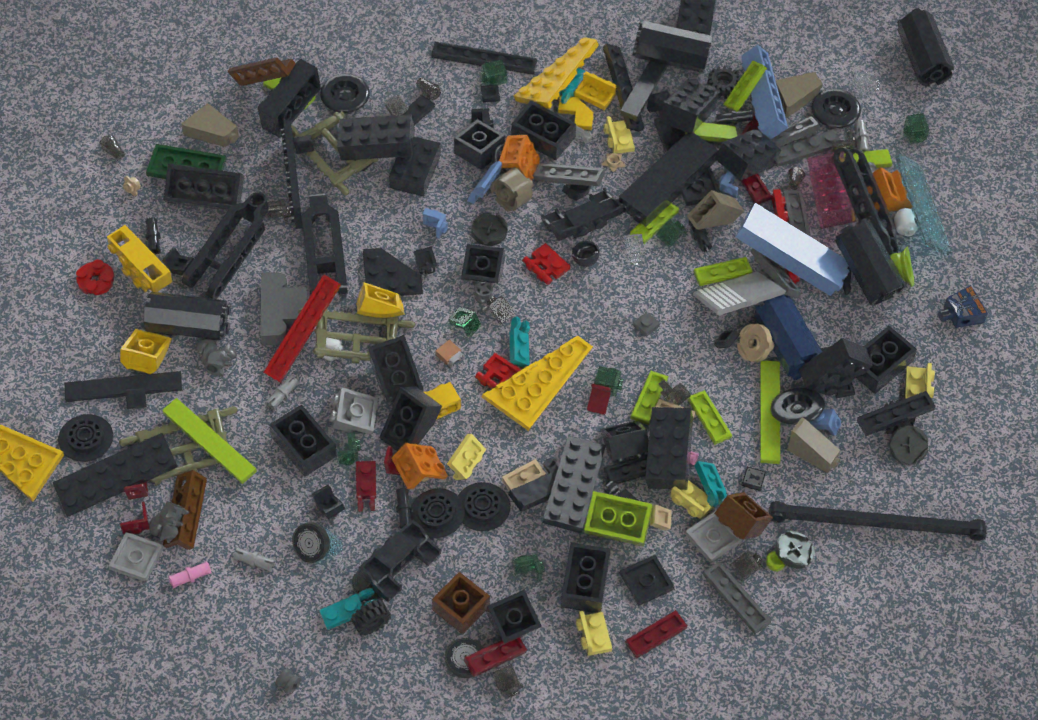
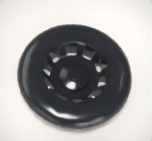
M338 74L329 78L322 85L320 91V98L323 104L330 110L340 113L342 111L343 113H349L362 108L370 96L367 83L362 78L353 74Z
M827 89L815 96L811 105L814 117L820 123L832 128L848 127L854 124L861 114V106L857 98L841 89Z
M792 388L783 391L773 399L770 411L776 420L785 424L796 425L801 417L808 422L818 418L825 408V402L823 397L816 391L808 388Z
M93 414L79 415L70 419L61 428L58 444L61 451L68 458L80 462L98 459L109 450L113 441V430L111 425L100 416Z
M487 482L474 483L465 487L458 495L465 507V516L462 524L472 530L490 531L496 529L509 516L511 508L509 497L503 489L495 484Z
M443 488L430 489L420 494L412 503L411 520L422 526L429 538H443L451 535L461 526L465 516V507L461 498L453 491Z

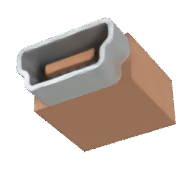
M450 340L435 350V355L451 369L460 357L465 358V355L461 353V349Z

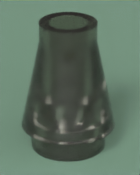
M423 77L417 80L416 85L426 98L436 100L440 96L441 89L438 84L428 81Z
M108 134L100 140L101 149L113 156L117 161L125 156V152L114 136Z
M795 166L787 172L790 189L797 190L805 179V172L802 168Z

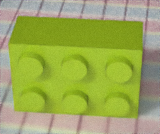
M593 491L584 528L585 534L644 547L653 505Z

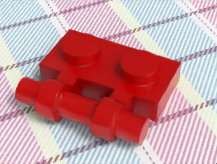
M546 243L532 252L534 259L525 256L522 260L529 271H533L541 282L544 281L547 285L552 282L549 276L552 275L557 280L570 270V265ZM541 265V266H542L543 268H545L546 270H542V269H541L540 267H538V266Z
M494 353L483 365V370L487 371L485 375L478 372L475 378L483 386L493 389L501 382L510 379L521 369L497 353ZM496 377L500 382L496 383L492 378Z

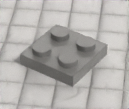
M715 512L686 530L685 533L688 539L710 563L742 542V539L737 538L733 534L731 528L719 522V518L714 514Z
M126 532L109 564V570L147 582L164 549L163 544Z

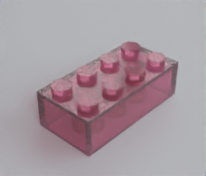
M843 152L839 155L841 162L845 161ZM833 153L807 158L820 229L857 222L856 213L834 164Z

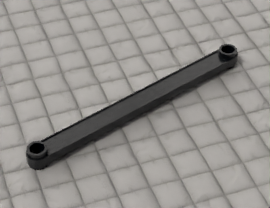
M781 501L771 502L768 511L773 517L771 521L775 523H781L785 519L967 535L975 541L984 540L987 535L986 522L981 519L961 521L786 505Z

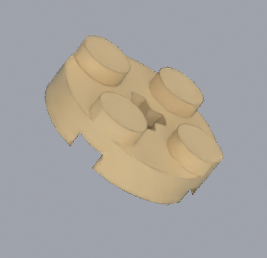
M749 324L741 330L739 335L741 337L740 343H737V347L743 359L751 362H760L774 349L771 333L764 325ZM754 339L757 340L756 346H753Z

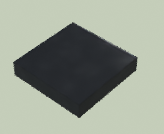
M656 555L630 565L619 572L638 606L675 589Z

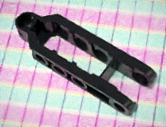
M837 148L833 153V161L858 221L865 218L867 220L870 219L889 255L898 253L896 227L865 154L858 149ZM842 152L845 153V161L843 162L839 159V155ZM855 153H857L859 157L857 162L853 157ZM868 186H871L873 189L872 195L867 190ZM853 188H857L858 195L854 194ZM861 203L865 207V212H862L860 209ZM875 203H878L879 206H880V209H879L878 212H877V210L875 209V206H874ZM883 219L887 222L886 228L881 223Z
M255 192L245 202L231 205L183 274L182 283L193 288L210 266L218 271L213 276V281L205 295L212 299H217L265 231L263 218L269 210V204L263 193ZM243 220L251 222L252 225L247 231L245 230L244 236L238 245L233 247L234 250L229 258L224 260L222 264L215 261L214 258L239 222Z
M325 193L311 194L309 196L310 207L302 214L310 296L318 284L317 274L336 272L337 282L341 284L338 290L339 295L348 294L339 212L328 205V198ZM326 214V220L331 224L334 256L316 258L312 224L315 222V215L322 216Z

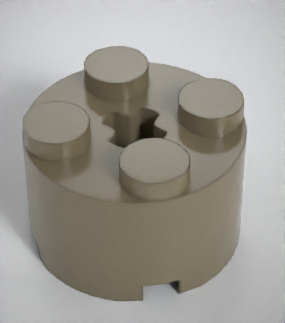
M514 167L492 182L491 191L492 194L495 192L497 196L495 200L506 211H515L531 200L534 185L531 179L526 178L518 168Z

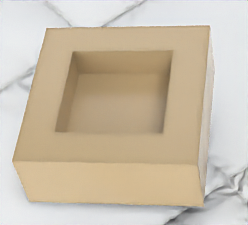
M654 505L650 526L662 530L671 529L672 510Z

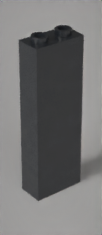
M687 133L619 195V201L624 207L623 212L632 216L637 223L647 227L685 189L716 162L715 157L718 150L695 133Z

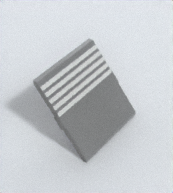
M756 271L697 290L693 293V296L716 314L722 315L783 295L786 290L761 272Z

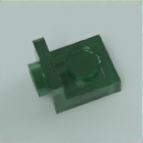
M459 307L448 318L450 325L464 329L468 337H472L481 327L476 312Z

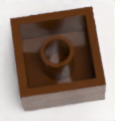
M745 492L727 495L714 513L719 518L718 520L721 524L731 528L733 534L743 540L760 536L773 519L768 512Z
M458 572L432 598V610L462 635L485 613L487 606L490 605V595L461 572Z

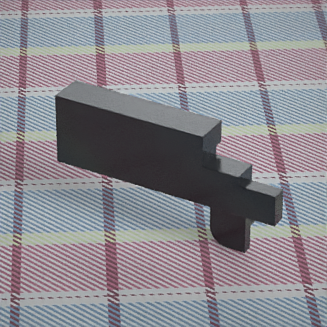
M550 457L543 463L544 468L549 474L510 490L508 495L520 512L549 500L558 471L556 459Z

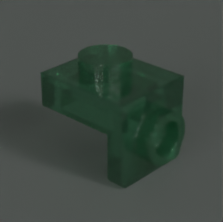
M669 219L656 233V236L670 248L681 235L686 237L687 233L684 231L686 227L678 220L674 222Z
M355 432L347 433L349 450L338 452L339 464L351 465L358 461V451H361L360 439L355 438Z
M537 554L522 555L513 559L515 575L535 571L537 580H542V573L545 572L543 561H539Z

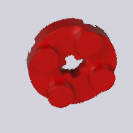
M100 259L89 262L76 271L77 285L85 294L102 295L113 286L115 279L113 269ZM93 276H99V277H98V278H99L98 281H96L95 279H93V280H91V279H92Z

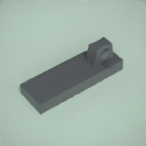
M811 116L789 125L788 129L772 139L767 136L765 137L774 142L777 147H781L802 137L806 139L816 136V131L820 130L819 123Z

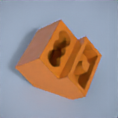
M882 167L873 172L889 212L899 211L903 208L911 209L917 205L906 174L899 170L890 173ZM868 186L867 190L872 195L873 189L871 186ZM875 203V204H874L875 209H876V210H879V209H880L879 204H878V203Z

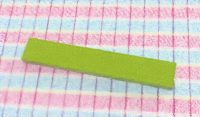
M762 360L760 362V463L780 464V421L776 420L770 411L773 399L780 394V361Z
M175 398L162 410L166 417L240 483L244 484L257 472V469L179 399Z

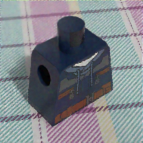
M971 285L949 296L945 301L944 310L938 312L941 322L951 320L955 328L985 323L988 314Z

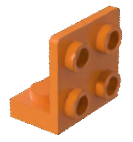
M527 135L507 136L499 161L502 162L501 168L516 167L526 178L533 181V175L537 165L540 163V156Z
M405 443L392 457L407 489H414L425 477L446 479L448 477L444 465L440 462L437 452L432 446Z

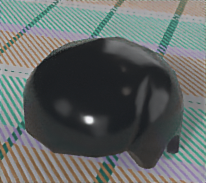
M582 241L572 248V258L579 266H592L599 259V247L591 241Z

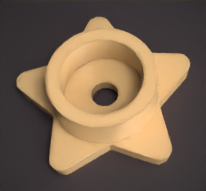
M607 153V160L602 163L603 166L610 167L612 172H615L618 167H625V164L621 161L622 154Z

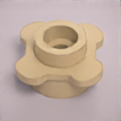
M125 176L123 188L127 193L136 196L138 194L137 191L141 187L140 182L135 177L129 178Z

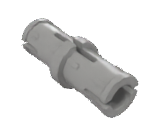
M858 120L854 123L856 132L854 138L855 142H857L858 150L863 152L870 151L866 122Z
M289 375L281 386H277L275 393L265 402V405L268 408L272 406L271 410L275 411L284 399L287 400L289 393L299 384V381L296 378L292 380L293 376Z
M239 547L236 548L237 552H234L233 555L234 560L247 563L252 568L256 566L272 572V567L276 564L275 559L261 556L259 552L255 551L252 553Z

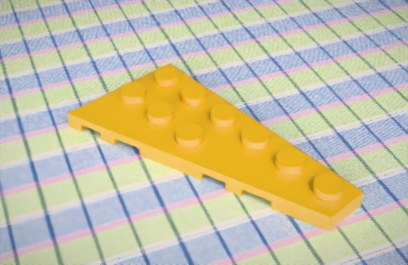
M582 38L578 44L568 49L567 53L557 58L551 66L546 67L541 74L532 78L530 83L521 87L514 95L515 101L525 104L533 101L550 109L553 99L557 100L559 98L560 90L566 89L576 76L578 67H583L584 59L589 58L599 46L597 39Z
M576 336L561 345L557 350L545 355L539 361H535L517 372L510 379L483 393L481 397L529 431L593 346L579 336Z
M0 424V472L33 502L63 458L64 453L59 449Z

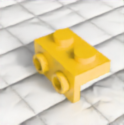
M585 71L583 81L574 91V96L606 110L615 97L616 85Z

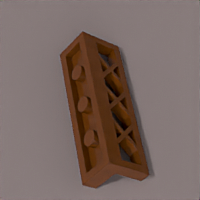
M276 57L232 67L227 72L239 86H245L289 76L296 63L292 58L280 61Z
M194 470L176 477L172 503L185 508L189 513L182 515L180 522L183 523V526L177 528L178 535L170 543H167V540L164 539L163 546L166 548L180 545L187 550L194 548L207 478Z

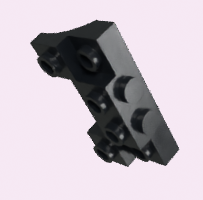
M603 188L602 192L595 195L589 194V202L565 211L564 216L556 208L553 213L545 216L542 214L541 220L548 231L553 232L558 241L573 236L575 239L585 236L596 229L603 228L607 225V220L623 214L624 207L618 199L609 194L606 188Z
M411 520L398 533L390 536L381 548H376L373 551L371 557L359 566L358 575L373 585V591L389 602L402 590V585L393 577L415 557L429 566L441 555L442 549L430 540L422 526Z

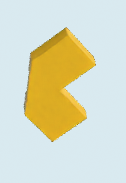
M560 96L558 113L574 114L576 126L584 130H592L594 112L578 97H570L567 103L563 104L561 103L562 96Z

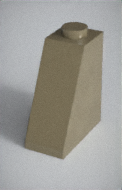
M816 72L775 80L785 118L791 116L812 101L822 88V81L818 78Z
M208 103L181 123L185 136L223 147L235 143L239 137L238 127Z
M711 190L687 217L696 229H704L731 224L744 212V209L734 197Z
M801 417L791 432L788 451L826 473H829L832 468L836 469L841 460L838 458L840 449L806 419Z

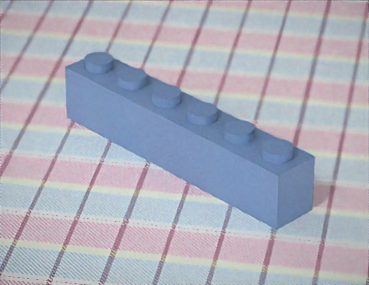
M756 45L741 55L742 67L746 71L753 60L767 68L750 94L752 96L751 103L756 112L755 117L759 123L758 129L763 135L772 139L788 129L769 55L763 48Z

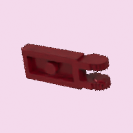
M356 461L358 512L364 509L363 499H370L369 507L371 511H375V499H377L376 461Z

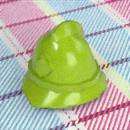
M906 247L901 253L891 254L890 257L904 282L913 287L914 274L909 249Z

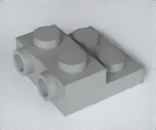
M341 388L337 394H334L332 399V405H335V409L331 411L329 421L332 422V428L348 433L353 429L371 435L374 431L378 398Z

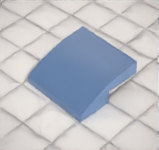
M495 162L488 168L471 192L468 202L474 204L478 197L483 198L492 182L499 175L502 162Z

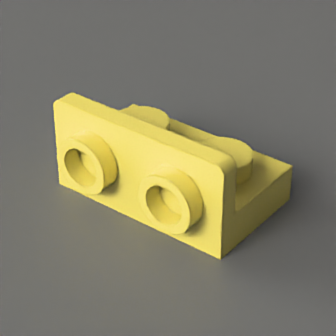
M607 117L606 124H604V133L609 136L607 138L608 147L612 148L613 153L617 154L634 152L635 146L630 129L626 128L625 121L612 122L611 117Z
M928 363L926 368L906 367L905 399L927 391L930 398H933L934 387L931 386V382L934 381L935 371L932 370V363Z
M472 434L465 436L447 463L455 472L453 475L455 480L469 478L473 472L472 470L481 461L482 455L486 451L484 446Z
M689 480L688 490H680L676 486L671 490L672 501L676 505H682L686 508L692 517H698L702 520L714 508L707 501L708 495Z
M579 611V619H576V626L578 631H582L583 637L580 638L582 649H586L588 656L611 652L612 645L603 612L584 615V611Z

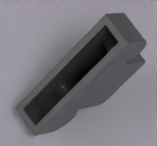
M279 272L261 273L260 337L262 346L280 345L287 335V329L291 328L298 317V310L303 308L308 301L306 287H288L286 276Z

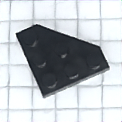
M382 248L363 249L365 283L398 293L400 296L423 294L422 278L419 273Z

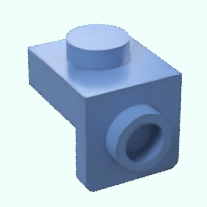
M729 171L726 174H722L720 178L721 194L736 199L738 187L732 185L735 176Z
M425 208L423 224L435 227L436 238L440 239L441 234L446 233L448 228L446 214Z
M824 409L818 418L809 422L816 429H828L832 436H836L838 428L841 426V420L834 409Z

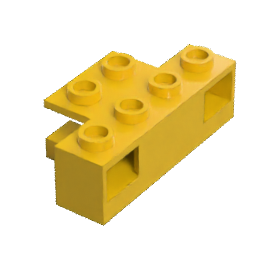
M126 225L107 236L109 251L113 255L116 254L122 264L121 270L126 277L130 276L133 284L138 289L141 288L144 292H147L148 289L152 292H158L172 283L170 270ZM121 241L125 242L122 246L118 245ZM145 268L148 269L149 276L143 271Z

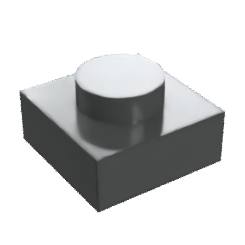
M646 311L633 322V326L647 337L660 326V322Z

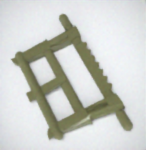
M343 111L341 113L335 112L333 116L315 124V127L300 134L291 125L293 138L311 135L313 140L322 134L338 152L337 140L328 130L345 117ZM316 151L306 153L307 156H310V160H313V164H317V168H320V172H324V176H328L334 187L337 186L343 195L349 194L348 188L342 183L354 173L357 174L372 162L379 160V158L356 161L345 160L348 165L334 173Z
M326 309L316 325V329H314L316 348H314L313 352L317 355V358H323L324 356L352 359V363L359 364V360L370 361L367 353L360 352V342L370 344L385 342L396 338L398 326L414 328L415 322L399 320L398 317L376 318L357 313L353 315L350 312L346 314L343 311L340 313L335 310L328 312V309ZM327 319L386 326V338L365 336L357 333L327 331ZM326 338L352 341V351L327 349Z
M235 406L222 409V411L216 408L208 411L206 415L198 414L197 416L205 423L210 422L212 430L227 442V432L223 429L221 417L235 414L238 409ZM170 422L167 426L164 424L160 428L156 426L151 431H147V429L137 431L135 436L120 439L119 444L120 446H126L137 441L140 443L160 433L165 435L181 429ZM191 442L170 449L173 456L184 453L187 465L177 467L149 481L155 482V486H157L164 479L191 470L197 472L198 469L218 464V462L212 457L194 462L190 451L201 447L196 442Z

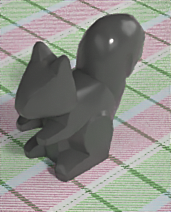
M201 339L196 344L197 353L202 355L201 361L204 369L211 375L223 377L224 371L222 368L224 366H232V363L229 361L237 357V353L231 346L230 341H228L224 349H217V344L213 339Z
M167 501L160 513L150 521V533L154 536L161 535V541L166 539L167 543H170L178 535L177 528L183 526V523L180 522L182 515L188 514L189 511Z

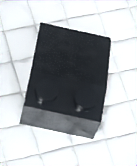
M416 386L400 387L379 438L396 451L405 443L418 445L435 424L442 405Z

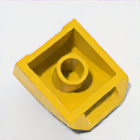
M363 282L356 302L357 314L376 318L405 315L404 306L398 293Z
M135 329L120 349V362L126 369L152 374L157 371L163 361L172 338Z

